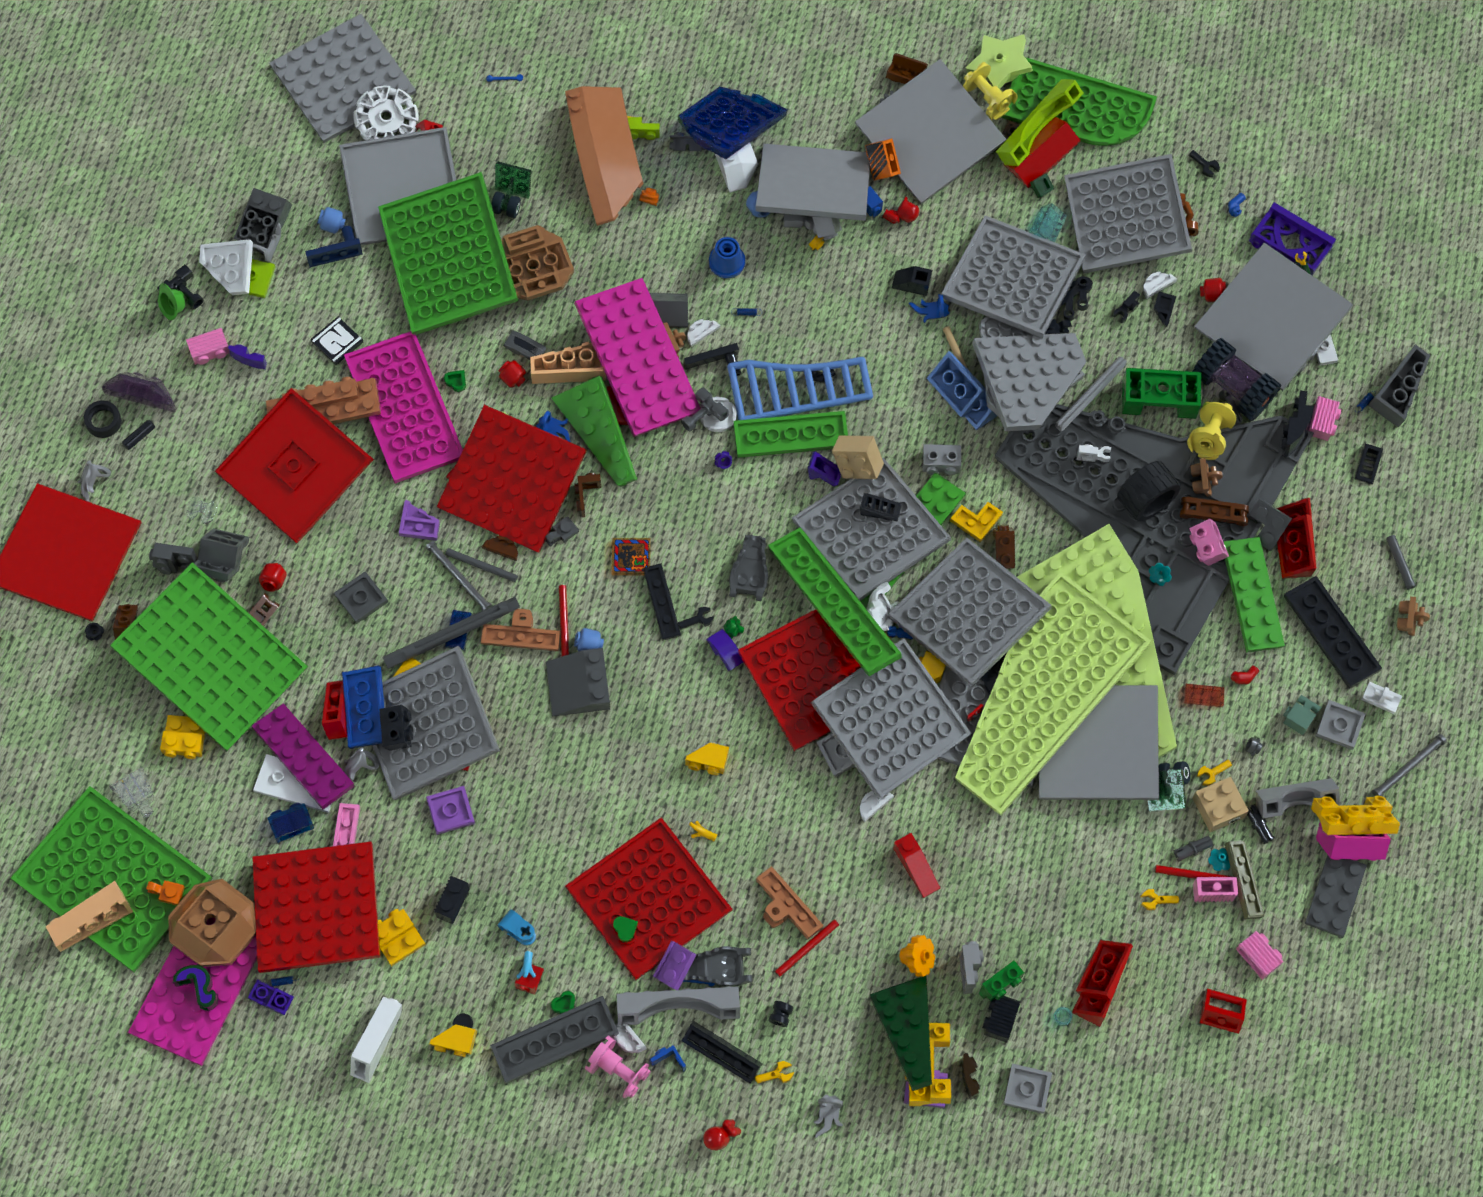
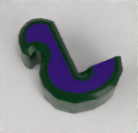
M189 965L177 971L173 977V984L176 987L194 983L197 1003L204 1011H211L216 1008L218 996L214 990H211L213 982L206 968L200 965Z

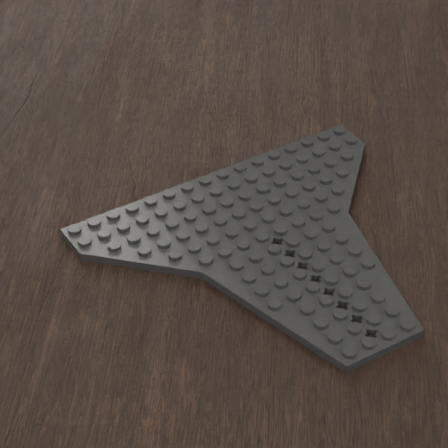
M1057 404L1040 429L1010 431L995 454V459L1083 537L1084 535L1089 536L1110 524L1139 571L1159 667L1175 675L1230 580L1225 559L1210 566L1199 561L1196 554L1198 549L1191 542V531L1189 528L1206 520L1181 518V498L1193 497L1248 505L1247 526L1214 522L1218 527L1223 542L1254 538L1262 523L1249 515L1259 498L1273 506L1314 433L1307 431L1300 446L1290 456L1284 457L1285 449H1282L1281 445L1283 437L1286 438V435H1283L1284 424H1288L1289 419L1283 416L1236 425L1233 428L1220 429L1221 435L1226 441L1224 453L1215 460H1206V463L1209 465V472H1211L1210 467L1216 466V471H1221L1223 477L1218 480V485L1215 486L1210 481L1212 496L1206 497L1205 493L1195 494L1193 491L1192 482L1200 481L1202 477H1193L1190 466L1200 463L1201 458L1198 457V453L1194 450L1192 453L1188 448L1187 440L1189 436L1178 438L1126 423V429L1123 433L1113 434L1107 426L1108 422L1111 421L1110 418H1107L1106 423L1102 427L1095 428L1088 421L1090 413L1084 411L1063 431H1059L1055 427L1056 422L1070 407ZM1032 433L1033 439H1027L1024 434ZM1041 442H1049V448H1043ZM1089 444L1093 447H1098V450L1104 446L1111 447L1110 453H1103L1105 456H1110L1109 462L1096 460L1095 462L1082 461L1081 464L1083 465L1077 466L1074 460L1078 461L1077 452L1079 445ZM1065 451L1066 457H1060L1057 452ZM1162 461L1181 484V490L1176 498L1158 514L1148 520L1138 522L1117 498L1118 491L1125 481L1139 469L1151 462ZM1097 468L1099 474H1092L1090 469L1094 470ZM1114 477L1116 483L1110 484L1107 478L1111 479ZM1190 506V509L1195 510L1196 506ZM1234 512V515L1239 516V513ZM1156 563H1162L1171 569L1172 579L1163 586H1159L1157 582L1154 583L1150 580L1149 568L1155 566Z

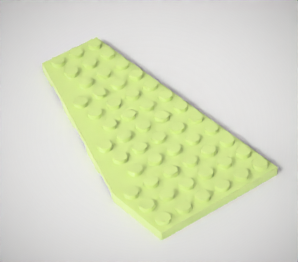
M1108 524L1022 573L1017 578L1040 595L1059 572H1062L1151 640V644L1115 685H1158V758L1176 749L1177 744L1139 571L1114 530Z
M1059 572L1040 594L1043 599L1051 604L1052 608L1007 652L966 754L955 776L959 783L1000 816L1151 644L1150 639L1062 572Z

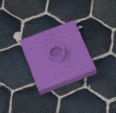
M464 786L426 797L437 835L475 824Z

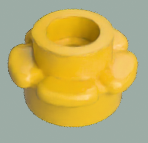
M816 235L809 243V246L812 250L816 249L818 251L825 243L823 241L824 238H818Z

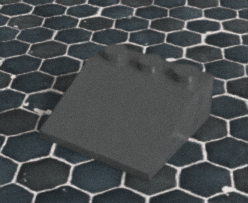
M603 648L582 650L546 661L552 717L610 710Z

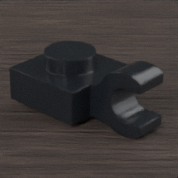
M1134 290L1123 302L1122 306L1114 311L1113 317L1115 318L1120 314L1123 316L1120 323L1126 322L1128 312L1130 310L1132 312L1135 311L1139 306L1140 294Z
M1053 319L1045 334L1069 333L1068 327H1072L1070 320H1063L1057 323L1056 319Z

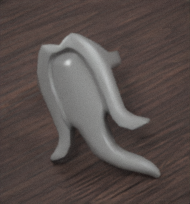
M280 223L277 224L276 232L272 236L268 249L253 244L252 251L263 253L265 261L268 263L271 262L280 241Z
M91 460L87 461L81 478L77 481L81 483L83 498L90 502L88 492L94 493L93 485L96 477L111 476V471L108 468L92 464Z
M361 747L348 760H344V763L347 764L344 768V773L351 780H354L355 773L361 767L377 770L380 763L375 755ZM366 757L372 760L374 766L367 765Z
M826 1094L818 1099L820 1106L819 1119L814 1121V1123L820 1124L824 1118L825 1124L817 1132L815 1138L831 1128L833 1119L837 1126H843L838 1120L843 1101L839 1100L835 1095L830 1097Z

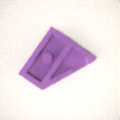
M405 500L399 536L437 541L440 521L433 516H429L421 508L418 509L413 506L410 501Z

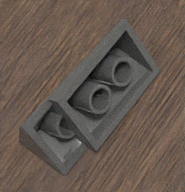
M650 293L663 323L667 322L669 328L688 327V294Z

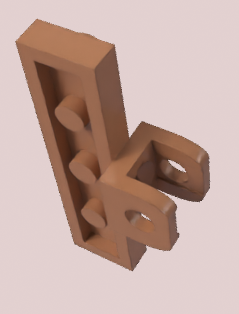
M516 609L513 613L512 626L483 625L481 644L559 651L560 631L533 628L531 611Z
M772 866L756 878L757 883L773 900L767 905L763 914V918L772 928L778 927L789 918L807 940L823 928L824 925Z

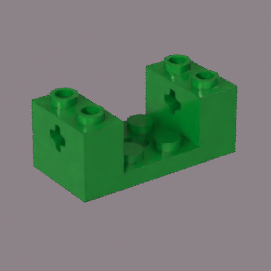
M1126 368L1122 380V414L1141 415L1143 406L1177 408V418L1196 419L1201 407V372ZM1165 385L1168 391L1162 392L1158 389V386Z

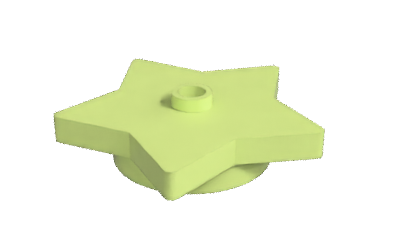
M1023 34L1004 41L984 35L981 54L966 67L967 73L970 71L974 72L981 63L986 62L991 66V71L986 79L992 87L997 86L1000 89L1005 83L1014 80L1019 75L1032 72L1031 64L1023 55L1026 43L1025 35Z

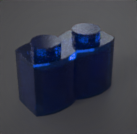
M294 803L285 811L276 810L267 818L277 843L314 829L305 803Z

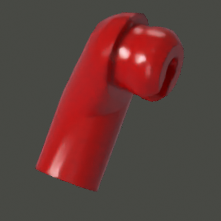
M1252 665L1247 672L1234 671L1231 674V680L1236 684L1247 685L1259 673V669Z

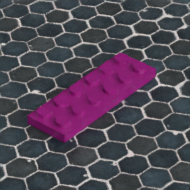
M284 703L252 725L257 735L322 810L355 787L351 779Z

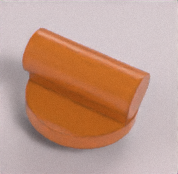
M646 188V190H642L639 201L657 206L659 194L656 193L657 190Z

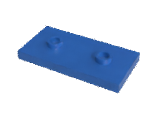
M374 666L342 672L348 748L353 749L381 744L382 735L379 709L384 708L381 667Z

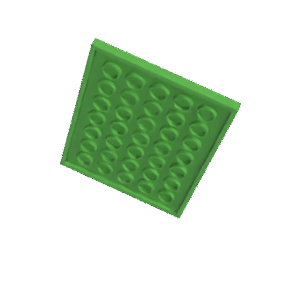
M482 172L378 206L413 335H418L519 301Z
M91 786L88 787L11 877L12 881L60 917L115 881L122 890L133 912L87 938L134 973L169 932L168 916L176 907V905L160 902V895L148 893V890H146L148 881L163 886L164 880L184 885L182 900L194 885L209 882L213 879L208 873Z

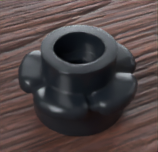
M90 623L85 629L86 638L90 641L100 640L104 633V628L98 623Z

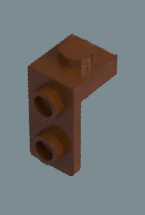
M588 473L584 476H577L578 483H574L575 495L579 494L580 500H576L577 512H581L582 517H585L583 490L601 488L600 474Z
M998 525V528H993L996 561L1006 569L1015 568V531L1009 525Z
M125 604L118 606L113 625L115 640L136 620L138 605Z

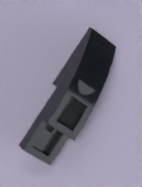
M1300 390L1299 397L1294 399L1293 408L1296 411H1293L1292 417H1289L1288 424H1284L1283 435H1286V438L1283 437L1281 448L1285 449L1284 457L1290 456L1300 446L1307 434L1314 407L1306 405L1308 391Z

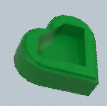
M464 370L446 373L444 375V383L452 387L456 392L464 391L466 388Z
M622 916L617 917L613 922L614 930L618 932L620 941L630 942L634 937L638 921Z
M565 991L560 997L554 998L551 1001L552 1011L562 1014L573 1009L575 1006V995L571 991Z

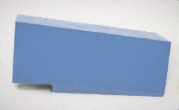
M948 351L927 379L960 417H966L969 423L978 430L996 418L997 415L987 407L985 387Z

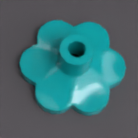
M1156 563L1155 566L1149 568L1150 580L1154 583L1157 582L1159 586L1165 585L1166 582H1170L1172 579L1171 569L1162 563Z
M1213 849L1211 856L1208 858L1209 864L1213 865L1216 871H1221L1222 869L1229 870L1230 863L1226 849Z

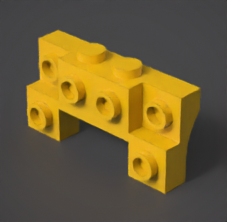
M1327 796L1313 798L1311 810L1319 818L1322 829L1327 835L1398 834L1400 822L1391 814L1393 806L1383 796L1366 797L1364 805L1340 806Z
M929 1023L932 1085L912 1091L909 1084V1106L937 1103L951 1104V1079H934V1047H950V1023Z

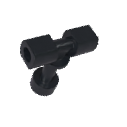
M184 264L175 272L176 276L172 280L168 281L166 279L163 283L170 287V289L182 291L188 299V305L192 309H196L203 303L204 299L198 293L193 294L186 287V281L193 276V273Z

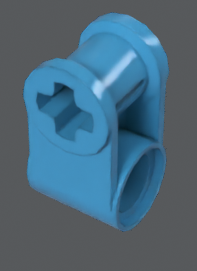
M512 909L507 912L497 925L502 931H507V935L512 936L523 945H531L536 940L534 927ZM523 932H525V933H528V932H529L530 935H529V936H528V935H525V936L523 937V934H522V933H523Z

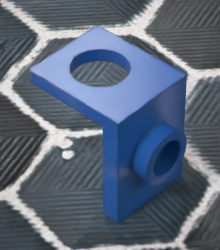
M674 1045L668 1049L665 1047L659 1049L655 1053L656 1056L650 1058V1064L654 1066L667 1057L674 1055L682 1070H686V1065Z

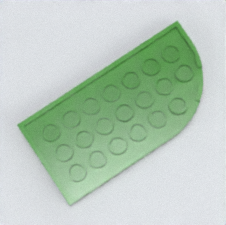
M1026 58L1031 64L1033 71L1021 74L1012 81L1010 89L1016 92L1018 98L1015 104L1011 102L1008 106L1010 110L1001 117L1021 124L1061 79L1076 80L1084 94L1073 106L1067 108L1056 117L1066 121L1081 142L1091 145L1109 146L1128 141L1144 129L1152 115L1157 96Z

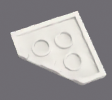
M248 239L202 244L200 246L199 262L231 295L249 294L253 242Z

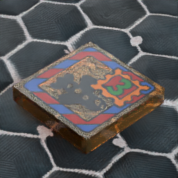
M612 538V575L644 576L643 568L650 566V538Z

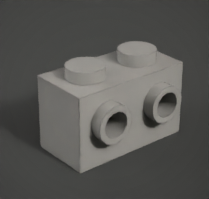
M813 216L814 224H812L814 234H817L818 238L823 237L824 240L831 239L842 230L838 218Z
M923 445L922 472H927L930 475L938 472L946 473L947 475L960 473L961 445Z

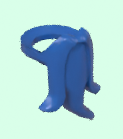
M938 294L937 302L926 303L921 299V305L925 308H920L914 303L909 302V305L915 312L920 315H926L923 318L924 323L928 319L944 318L950 314L948 311L949 306L943 301V295Z
M546 411L544 416L539 418V423L536 427L557 437L559 435L556 433L562 434L570 442L568 431L561 427L567 424L568 419L560 421L553 418L550 411Z

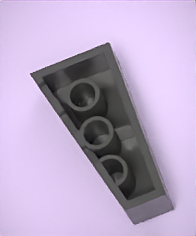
M1415 344L1368 406L1399 427L1406 420L1408 410L1411 407L1413 397L1418 389L1430 355Z

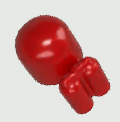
M905 196L897 211L886 209L882 217L893 224L899 223V219L911 223L918 218L920 210L918 205L909 202Z
M733 1119L724 1120L722 1126H714L705 1131L703 1142L710 1150H722L728 1145L730 1137H736L741 1134V1129L735 1127Z

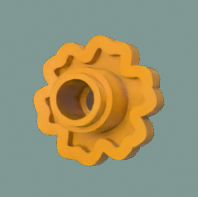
M925 935L913 936L911 943H908L905 948L900 950L899 958L901 963L905 964L909 968L910 973H915L917 977L929 975L930 968L934 967V945L931 939L926 938Z

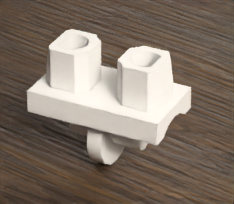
M1369 682L1362 700L1395 714L1402 696L1390 691L1386 686L1383 688Z

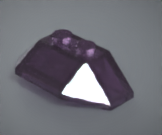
M137 372L119 373L102 384L105 395L171 412H176L177 410L163 381L159 378L145 377Z

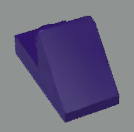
M816 451L813 452L808 465L809 478L811 480L821 478L828 484L837 486L841 477L838 466Z

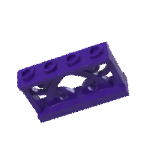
M1275 202L1252 232L1249 239L1253 247L1259 249L1263 243H1266L1293 263L1296 262V253H1298L1300 259H1303V251L1307 253V261H1309L1308 254L1314 259L1313 264L1310 265L1308 263L1312 276L1331 251L1336 241L1334 237ZM1270 218L1275 220L1274 226L1266 225ZM1284 226L1288 227L1290 230L1285 231ZM1265 230L1273 232L1265 234V236H1268L1270 240L1260 235V233ZM1298 233L1300 235L1299 242L1303 248L1286 249L1281 235ZM1304 238L1308 239L1310 242H1307L1306 244L1304 242ZM1321 247L1324 250L1318 257L1314 251Z

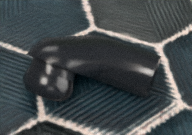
M830 369L831 377L835 376L834 369ZM811 371L813 381L825 382L823 372Z

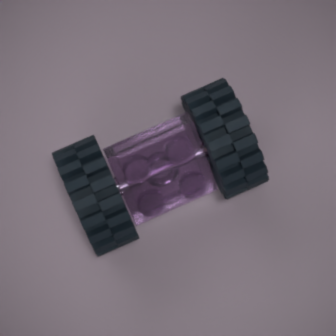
M1223 338L1217 339L1202 355L1201 359L1198 360L1192 372H1201V382L1205 385H1210V383L1215 381L1240 401L1237 410L1250 421H1254L1268 407L1269 403L1273 401L1282 385L1267 373L1260 376L1235 356L1236 348Z

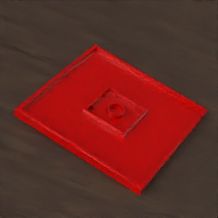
M290 388L215 472L295 543H298L374 459Z
M37 483L0 554V588L93 622L142 522L133 517Z

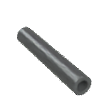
M1391 535L1386 540L1406 589L1415 588V582L1396 536Z

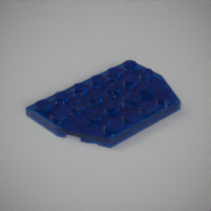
M719 86L679 114L678 122L696 144L717 154L721 158L727 159L787 115L788 109L759 94L753 93L752 96L740 94V90H731Z

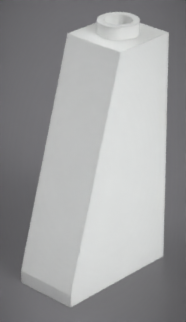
M386 997L382 998L351 1055V1076L368 1083L370 1082L401 1015L402 1004L397 1000Z

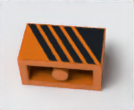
M892 138L865 145L874 181L901 174Z

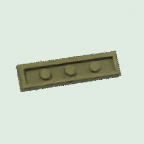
M1245 841L1225 843L1233 877L1237 878L1238 897L1244 919L1264 917Z

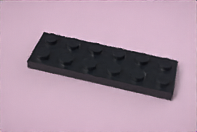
M1317 576L1284 594L1286 601L1349 689L1382 670L1381 665Z

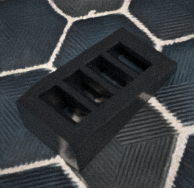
M1366 443L1363 445L1355 480L1373 485L1383 448ZM1366 453L1374 454L1376 457L1367 456ZM1364 460L1374 461V464L1364 462ZM1363 466H1366V467H1370V468H1373V469H1372V471H1369V470L1363 469L1362 467H1363ZM1361 472L1371 475V477L1367 478L1364 476H1360Z
M864 493L860 514L862 516L898 522L902 503ZM883 506H887L885 512L882 511ZM891 507L894 508L893 514H890Z

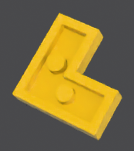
M989 502L986 503L977 515L961 505L950 518V522L981 543L1001 518L1003 512Z

